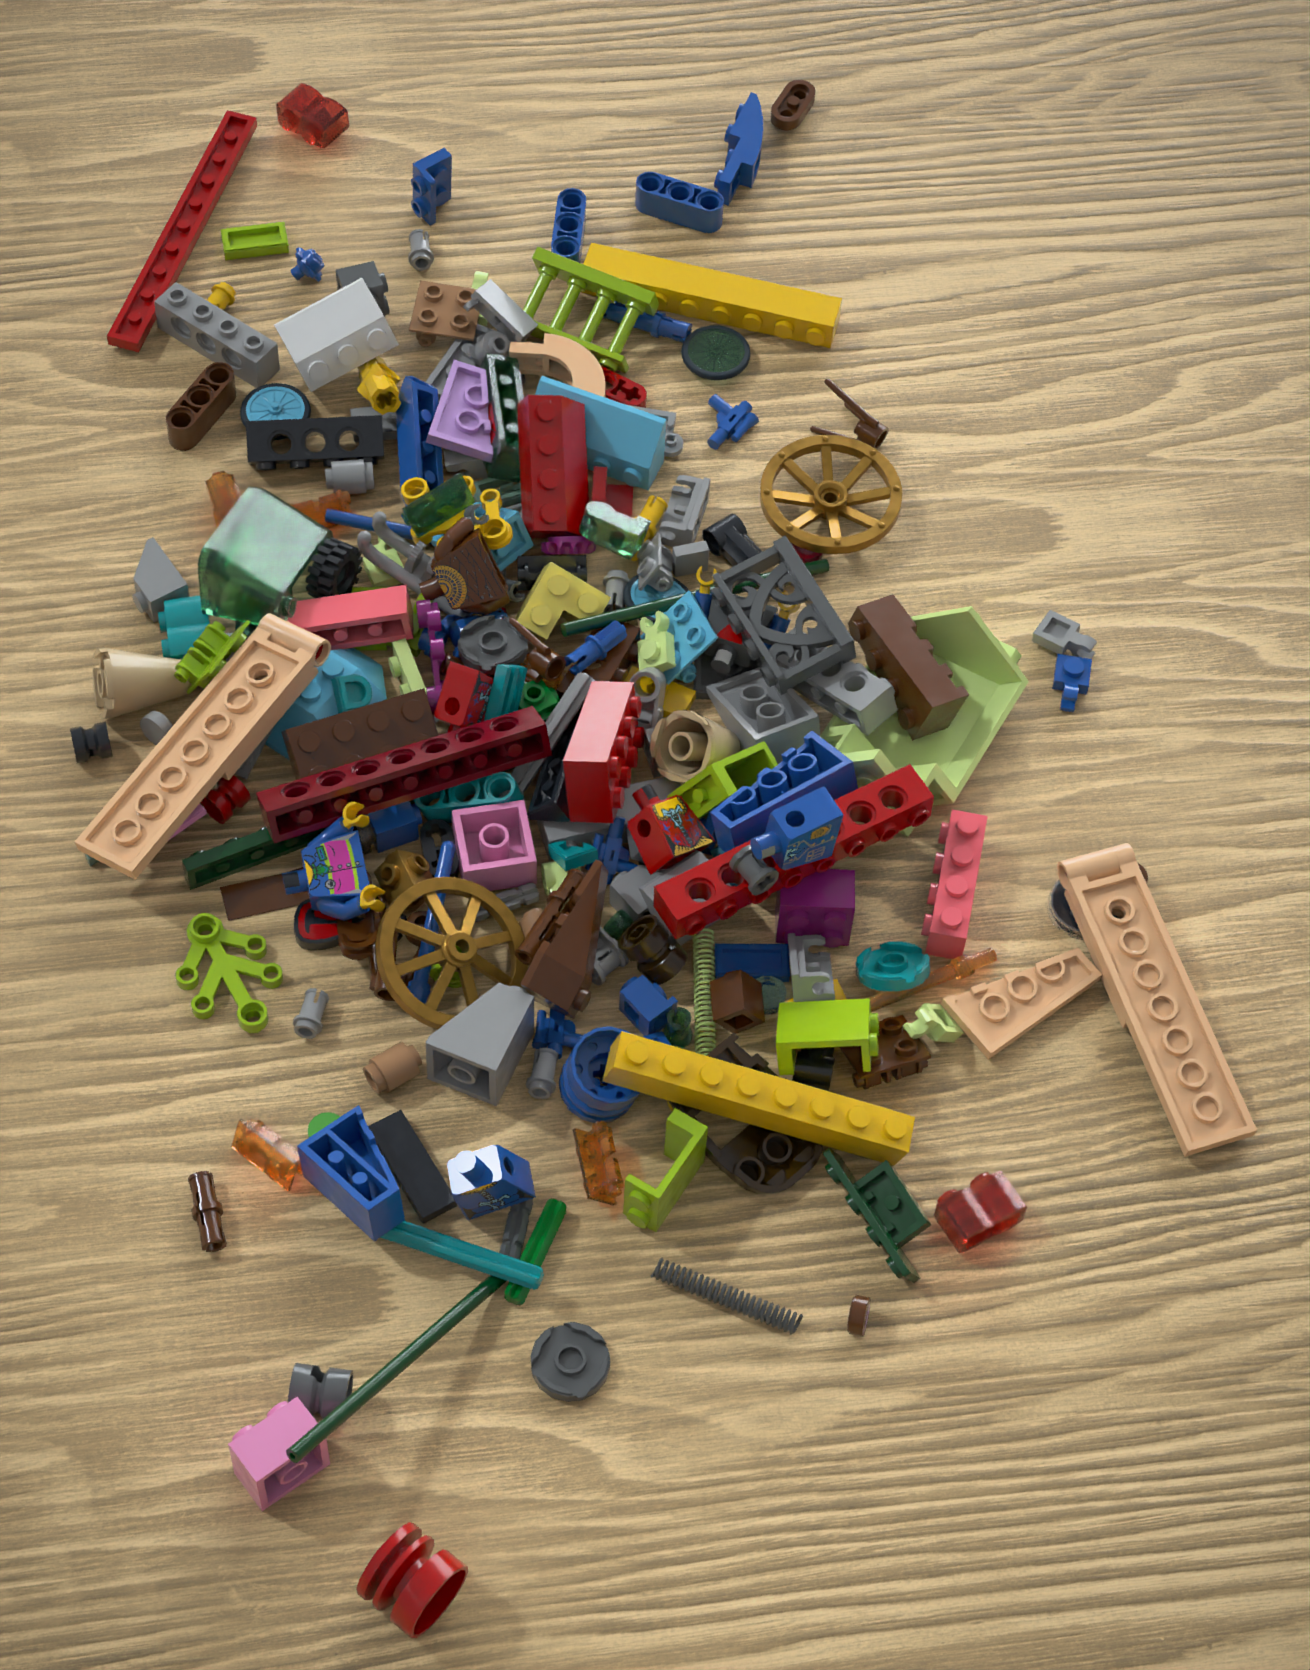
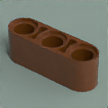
M215 362L207 366L166 415L168 439L174 449L187 451L194 448L236 399L234 370L229 364Z

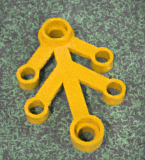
M461 476L454 481V489L459 497L460 508L432 495L427 482L422 478H410L403 483L401 493L406 505L413 509L425 507L447 518L430 523L418 522L411 527L410 533L415 544L421 541L427 545L432 541L433 536L445 534L452 525L461 517H464L465 509L470 505H474L473 496L476 493L474 480L470 476ZM492 488L486 489L481 493L480 501L482 508L486 511V515H489V520L485 524L474 526V530L480 528L490 550H497L510 543L513 538V531L511 525L500 517L499 509L502 506V499L499 491ZM442 537L438 539L436 545H438Z

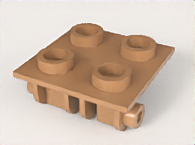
M420 280L409 326L410 332H416L418 343L423 347H429L435 342L436 336L474 341L480 313L475 308L467 312L463 306L472 299L470 296L477 289Z

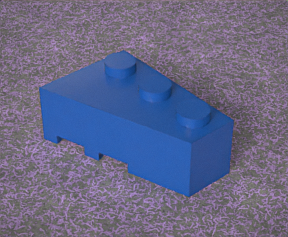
M359 1105L297 1145L303 1177L373 1241H376L405 1221L400 1189L384 1156L380 1153L372 1131L369 1130Z

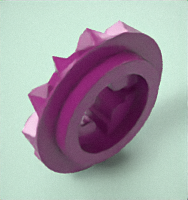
M589 536L548 537V542H541V550L548 555L591 554L596 550V541H589Z

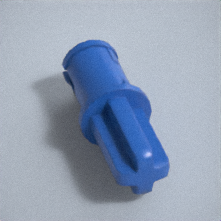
M613 621L596 635H588L585 638L584 644L564 657L566 667L579 660L577 664L568 670L572 674L577 675L582 673L583 670L596 660H604L607 657V652L627 637L625 626L621 625L618 621Z

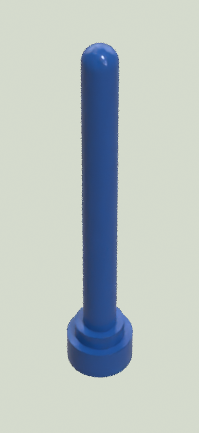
M445 841L441 845L434 878L450 877L455 854V844L452 841ZM438 893L437 896L444 907L446 893ZM428 907L424 928L438 933L439 925ZM421 941L418 957L434 952L435 946ZM431 966L415 971L413 980L409 981L408 986H406L424 1004L431 992V986L428 984Z

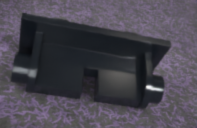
M586 555L517 556L518 581L522 582L518 585V591L531 590L544 566L550 562L587 583Z

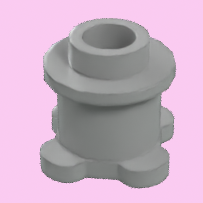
M496 330L489 331L478 336L477 343L474 346L468 347L466 353L469 359L474 360L479 365V368L485 369L486 374L493 370L495 363H501L508 359L510 342L501 332Z

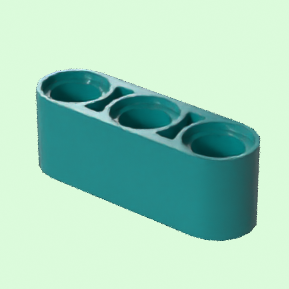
M498 772L416 798L414 802L427 821L441 819L447 823H452V810L525 799L514 778L506 772ZM510 790L508 795L498 798L502 792ZM475 794L470 801L463 802L467 796ZM440 798L436 804L428 806L431 801Z

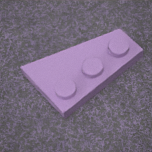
M457 360L453 361L426 443L491 463L493 446L490 440L491 423L488 417L489 400L485 369Z

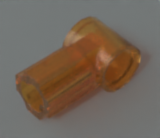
M225 471L213 473L212 477L205 481L213 506L214 520L220 538L255 530L251 509L247 500L243 501L234 475L228 474Z

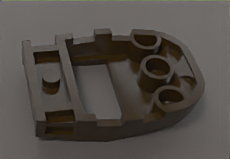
M734 1032L706 1055L779 1077L768 1067L769 1063L758 1053L750 1056L735 1043L739 1037ZM669 1101L673 1109L676 1108L697 1120L695 1116L702 1111ZM750 1124L721 1150L707 1135L705 1155L745 1190L757 1194H775L793 1186L816 1165L821 1156L823 1145Z

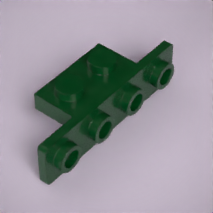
M830 1148L825 1150L823 1155L829 1162L825 1165L826 1171L837 1185L840 1183L844 1185L849 1193L845 1196L848 1205L856 1215L863 1214L869 1223V1226L865 1228L867 1234L878 1247L883 1245L890 1255L886 1259L890 1269L899 1279L904 1276L913 1283L917 1282L921 1278L901 1247L932 1224L893 1165L885 1160L857 1181L838 1153Z

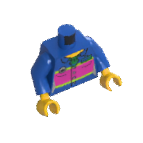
M357 802L348 803L343 809V816L329 825L308 843L306 848L301 850L303 870L282 873L286 895L308 891L312 910L320 911L322 914L342 921L367 913L370 909L376 912L384 910L385 903L375 900V898L380 894H384L385 891L373 884L369 885L358 830L353 831L354 825L365 827L369 824V816L361 814L356 818L357 812L363 809L364 805Z

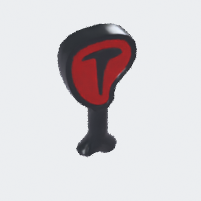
M310 899L301 902L294 915V935L298 945L307 950H326L339 946L336 918L322 914L320 911L312 910ZM402 913L400 919L407 921L406 916ZM355 917L347 921L351 923H358L362 921L364 918ZM402 933L398 934V941L403 937Z

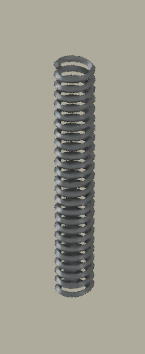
M663 1257L659 1259L654 1272L650 1275L651 1278L655 1276L656 1280L667 1281L668 1285L673 1284V1287L678 1286L680 1290L684 1288L685 1292L689 1290L691 1294L696 1292L697 1297L701 1295L703 1299L713 1300L714 1304L718 1302L720 1306L725 1304L726 1308L731 1307L732 1311L736 1309L737 1313L742 1312L744 1316L748 1314L749 1318L753 1316L755 1320L760 1318L761 1323L766 1321L767 1325L772 1324L773 1328L777 1326L778 1330L782 1328L784 1332L789 1330L790 1335L795 1333L803 1318V1315L800 1314L795 1323L797 1312H794L789 1321L791 1309H789L783 1319L785 1307L781 1309L777 1317L780 1308L779 1304L776 1305L771 1315L774 1306L773 1302L770 1303L765 1313L768 1304L767 1300L764 1301L759 1311L762 1298L758 1299L754 1307L756 1295H754L748 1305L750 1292L747 1293L742 1303L744 1290L741 1291L736 1301L739 1292L738 1288L735 1289L730 1299L733 1286H729L724 1297L727 1288L726 1283L723 1284L718 1295L721 1281H718L712 1293L716 1281L715 1278L712 1279L707 1289L710 1277H706L701 1287L704 1275L701 1274L695 1285L698 1272L694 1273L689 1283L693 1272L692 1269L688 1271L683 1281L687 1270L686 1267H683L677 1280L681 1268L680 1264L677 1265L671 1278L675 1266L674 1262L671 1263L665 1276L669 1260L665 1261L660 1272L664 1260Z

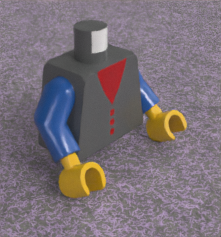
M702 566L699 567L696 578L700 584V590L696 591L695 599L718 637L704 651L706 655L713 657L711 667L719 673L726 674L730 672L733 663L744 667L751 666L754 661L751 660L744 647L743 642L746 641L742 633L736 635L727 620L728 611L725 606L720 609L710 593V587L714 585L713 580L709 582L703 581L700 578ZM786 590L781 592L784 595H788ZM733 594L738 599H745V597ZM778 602L781 610L777 614V607L767 605L762 625L786 633L790 624L789 615L797 612L801 604L785 607L784 604ZM750 610L743 611L749 620ZM764 643L767 650H769L772 645Z

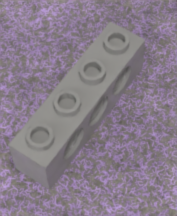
M175 282L154 301L159 329L211 361L229 364L234 370V375L255 388L264 385L280 370L278 344L179 283Z
M795 627L788 633L796 634ZM829 647L809 649V655L812 657ZM794 649V658L790 663L788 662L789 657L784 654L779 655L776 662L780 667L789 669L800 663L802 651ZM841 661L792 687V689L846 723L855 724L867 736L898 710L894 698L895 690L890 682L882 677L879 679L868 672L862 664H855L852 661H848L845 664Z

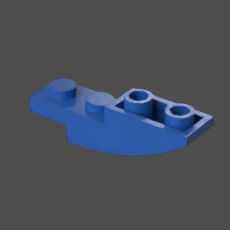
M752 92L745 104L740 103L734 125L729 124L726 130L724 141L728 143V152L725 168L718 171L714 182V188L718 189V193L723 196L724 205L729 206L739 185L752 188L760 165L763 115L757 94Z

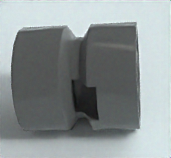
M295 1363L289 1386L288 1402L298 1396L312 1416L315 1413H319L323 1419L352 1394L353 1370L330 1367L323 1373L317 1365Z

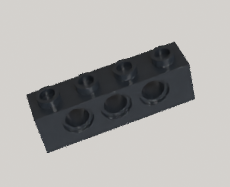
M382 415L246 421L249 465H256V470L259 471L276 470V464L285 463L290 464V469L310 468V462H323L324 467L332 468V461L363 459L364 463L372 462V465H378L377 459H384ZM348 433L356 435L359 439L358 447L352 451H346L340 446L341 437ZM320 435L324 438L325 446L320 452H311L306 448V441L310 436ZM280 436L287 437L291 441L290 450L284 454H278L272 449L273 441Z

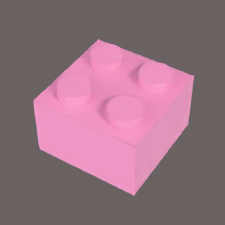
M524 800L452 810V830L461 879L472 881L489 891L514 888L527 883L537 884V860Z
M298 1396L288 1403L283 1401L275 1405L268 1412L267 1418L255 1426L247 1425L233 1436L232 1441L228 1444L234 1474L261 1511H264L330 1465L327 1438L298 1463L292 1462L286 1454V1450L317 1424Z

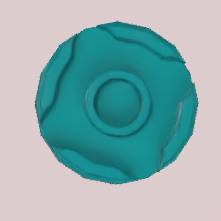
M884 942L880 944V949L871 951V947L865 949L856 960V976L860 983L868 988L879 991L912 989L922 984L930 975L929 955L922 954V948L911 943Z

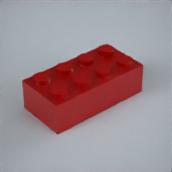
M592 681L563 759L570 822L614 823L618 809H623L624 790L625 788H630L631 768L637 767L638 748H643L644 728L638 727V718L641 715L640 696H635L634 682Z

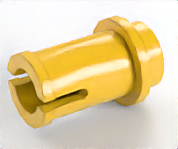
M220 282L211 288L212 294L207 299L208 302L224 311L227 305H232L235 302L234 296L236 292L228 283Z

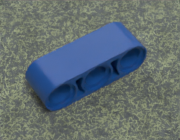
M644 172L637 177L635 206L639 212L704 233H714L722 227L724 199L720 193L656 172Z
M567 188L558 195L551 252L581 263L586 224V195L579 189Z

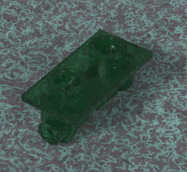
M458 473L402 508L404 513L401 514V517L407 526L411 525L417 538H420L476 501L462 474Z

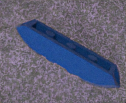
M405 376L399 393L401 405L396 411L400 488L408 479L419 477L427 482L432 495L445 501L442 449L439 446L426 443L439 404L438 390L416 377ZM406 505L414 524L418 522L430 523L443 519V516L425 507L413 509Z

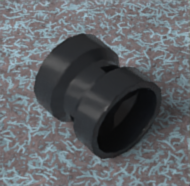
M106 721L95 723L92 728L87 730L81 726L70 728L77 763L88 762L90 756H99L102 759L113 757Z

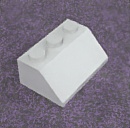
M363 278L274 324L311 392L399 345Z

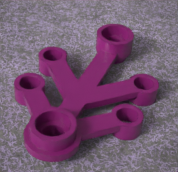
M429 599L416 601L419 629L428 628L434 686L426 687V693L432 715H434L444 680H440L439 673L442 660H445L443 638L435 639V632L442 631L438 603H430Z

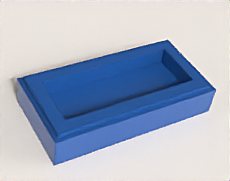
M715 943V979L724 976L729 971L741 969L759 982H789L788 944Z

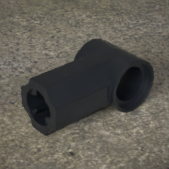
M731 513L702 531V538L707 542L709 551L715 556L723 555L733 567L762 552L748 537L744 523L736 514Z
M835 1047L801 1048V1051L797 1052L792 1081L829 1091L835 1058H833Z

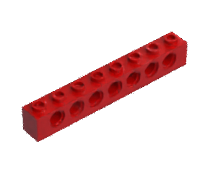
M909 764L834 800L843 813V819L832 856L786 870L779 868L772 856L763 859L769 867H774L778 871L779 877L775 884L767 891L759 895H752L746 880L739 872L736 873L729 866L732 857L743 847L750 845V841L654 886L653 906L676 940L685 935H695L702 931L706 925L718 919H728L739 909L751 903H761L770 894L784 887L792 888L796 886L806 876L815 872H825L837 861L848 856H858L870 845L879 841L886 842L905 828L910 826L917 827L923 824L931 816L934 795L912 765ZM735 883L738 886H728L726 884ZM700 898V899H704V900H706V901H705V902H696V901H694V899Z

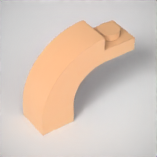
M547 333L544 334L543 344L510 342V373L552 376L565 384L606 398L603 370L595 356L581 344L563 336Z

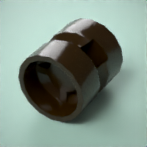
M646 915L634 921L625 929L618 941L619 949L630 961H637L638 971L652 984L657 983L660 985L672 979L681 971L688 958L687 952L675 938L669 937V931L654 915Z

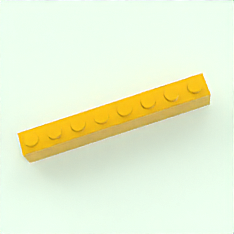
M592 242L583 263L586 266L655 292L659 302L657 310L809 343L815 346L831 348L840 320L842 298ZM586 289L584 292H581L590 294L592 296H596V293Z
M621 1031L610 1046L603 1082L879 1162L887 1160L893 1166L906 1156L910 1149L915 1116Z

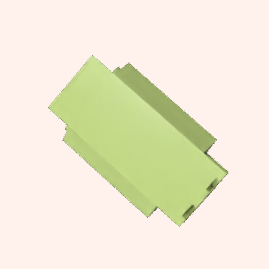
M972 606L911 617L917 625L916 635L919 639H928L934 647L933 657L939 665L946 663L953 672L950 680L956 688L963 686L969 693V696L948 728L912 741L907 730L901 727L897 712H895L867 736L855 724H848L833 715L820 735L825 741L853 761L858 789L911 764L934 795L933 805L954 803L1029 682L1017 665L1022 655L1016 648L999 641ZM866 665L865 668L868 672L876 676L875 672ZM910 826L899 831V833L909 837L915 827Z

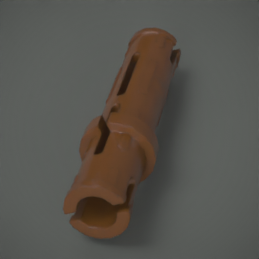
M572 868L568 871L567 876L557 891L555 890L550 893L546 899L547 906L533 924L521 945L514 952L520 962L530 966L543 941L549 942L552 939L557 928L555 927V922L560 914L572 911L574 907L572 906L574 892L585 877V873Z

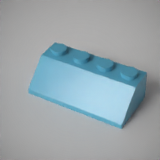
M541 376L535 395H561L585 404L587 469L593 471L594 466L607 467L608 477L625 482L629 486L649 490L664 463L666 419Z

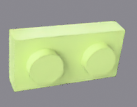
M406 638L392 642L393 657H389L388 661L393 677H400L402 685H399L401 695L423 688L426 692V687Z

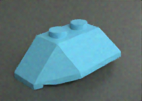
M355 648L330 650L325 663L317 667L319 673L275 724L265 745L290 760L282 731L338 714L331 681L335 677L353 674L360 675L370 683L372 688V699L368 705L386 700L382 665Z

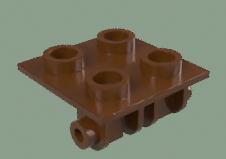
M903 1014L879 1021L878 1056H871L870 1072H863L861 1046L840 1047L856 1073L852 1074L856 1088L863 1087L866 1090L882 1084L881 1076L885 1083L891 1082L890 1071L895 1080H899L901 1076L906 1077L922 1073L923 1068L928 1067L927 1060L931 1059V1054L919 1038L912 1039L904 1029L903 1025L908 1023Z

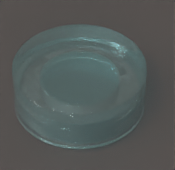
M773 976L757 978L756 980L762 984L764 1014L777 1013L779 1011V1003L786 1001L785 985L781 980Z

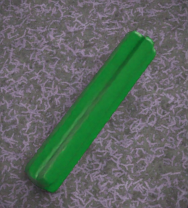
M554 1198L547 1200L519 1260L542 1266L566 1214L567 1206L564 1202ZM509 1282L504 1291V1298L508 1302L520 1306L524 1304L530 1288Z

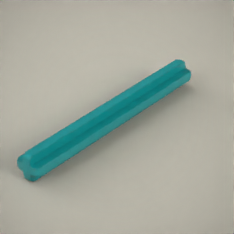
M403 1221L380 1237L533 1290L539 1288L544 1277L543 1269L540 1266L407 1221Z

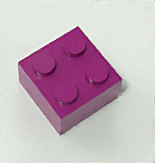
M828 869L822 873L815 872L804 877L800 883L792 888L784 887L778 890L775 909V943L788 944V934L795 933V936L821 935L825 937L826 943L823 946L827 948L849 946L855 913V870Z

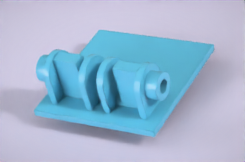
M688 590L664 613L669 618L667 632L674 635L676 667L663 671L666 684L668 685L675 678L684 683L692 682L696 678V667L692 662L718 639L692 592ZM645 633L640 636L642 640L645 639Z

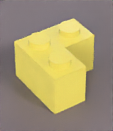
M550 562L542 569L515 619L541 642H544L548 639L560 616L570 622L602 614L611 597Z

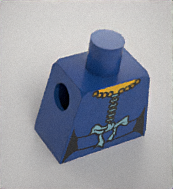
M491 1145L474 1152L465 1150L460 1152L456 1158L450 1159L447 1162L453 1198L467 1220L536 1198L530 1163L500 1145Z

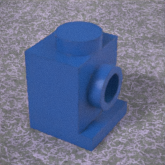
M641 975L639 978L636 976L632 977L624 983L620 990L619 1010L644 1036L659 1032L676 1020L678 1001L674 996L667 1000L664 990L657 983L652 984L644 975Z

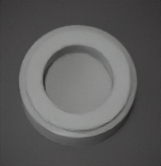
M157 711L149 712L140 720V726L144 735L155 745L173 727L169 719Z

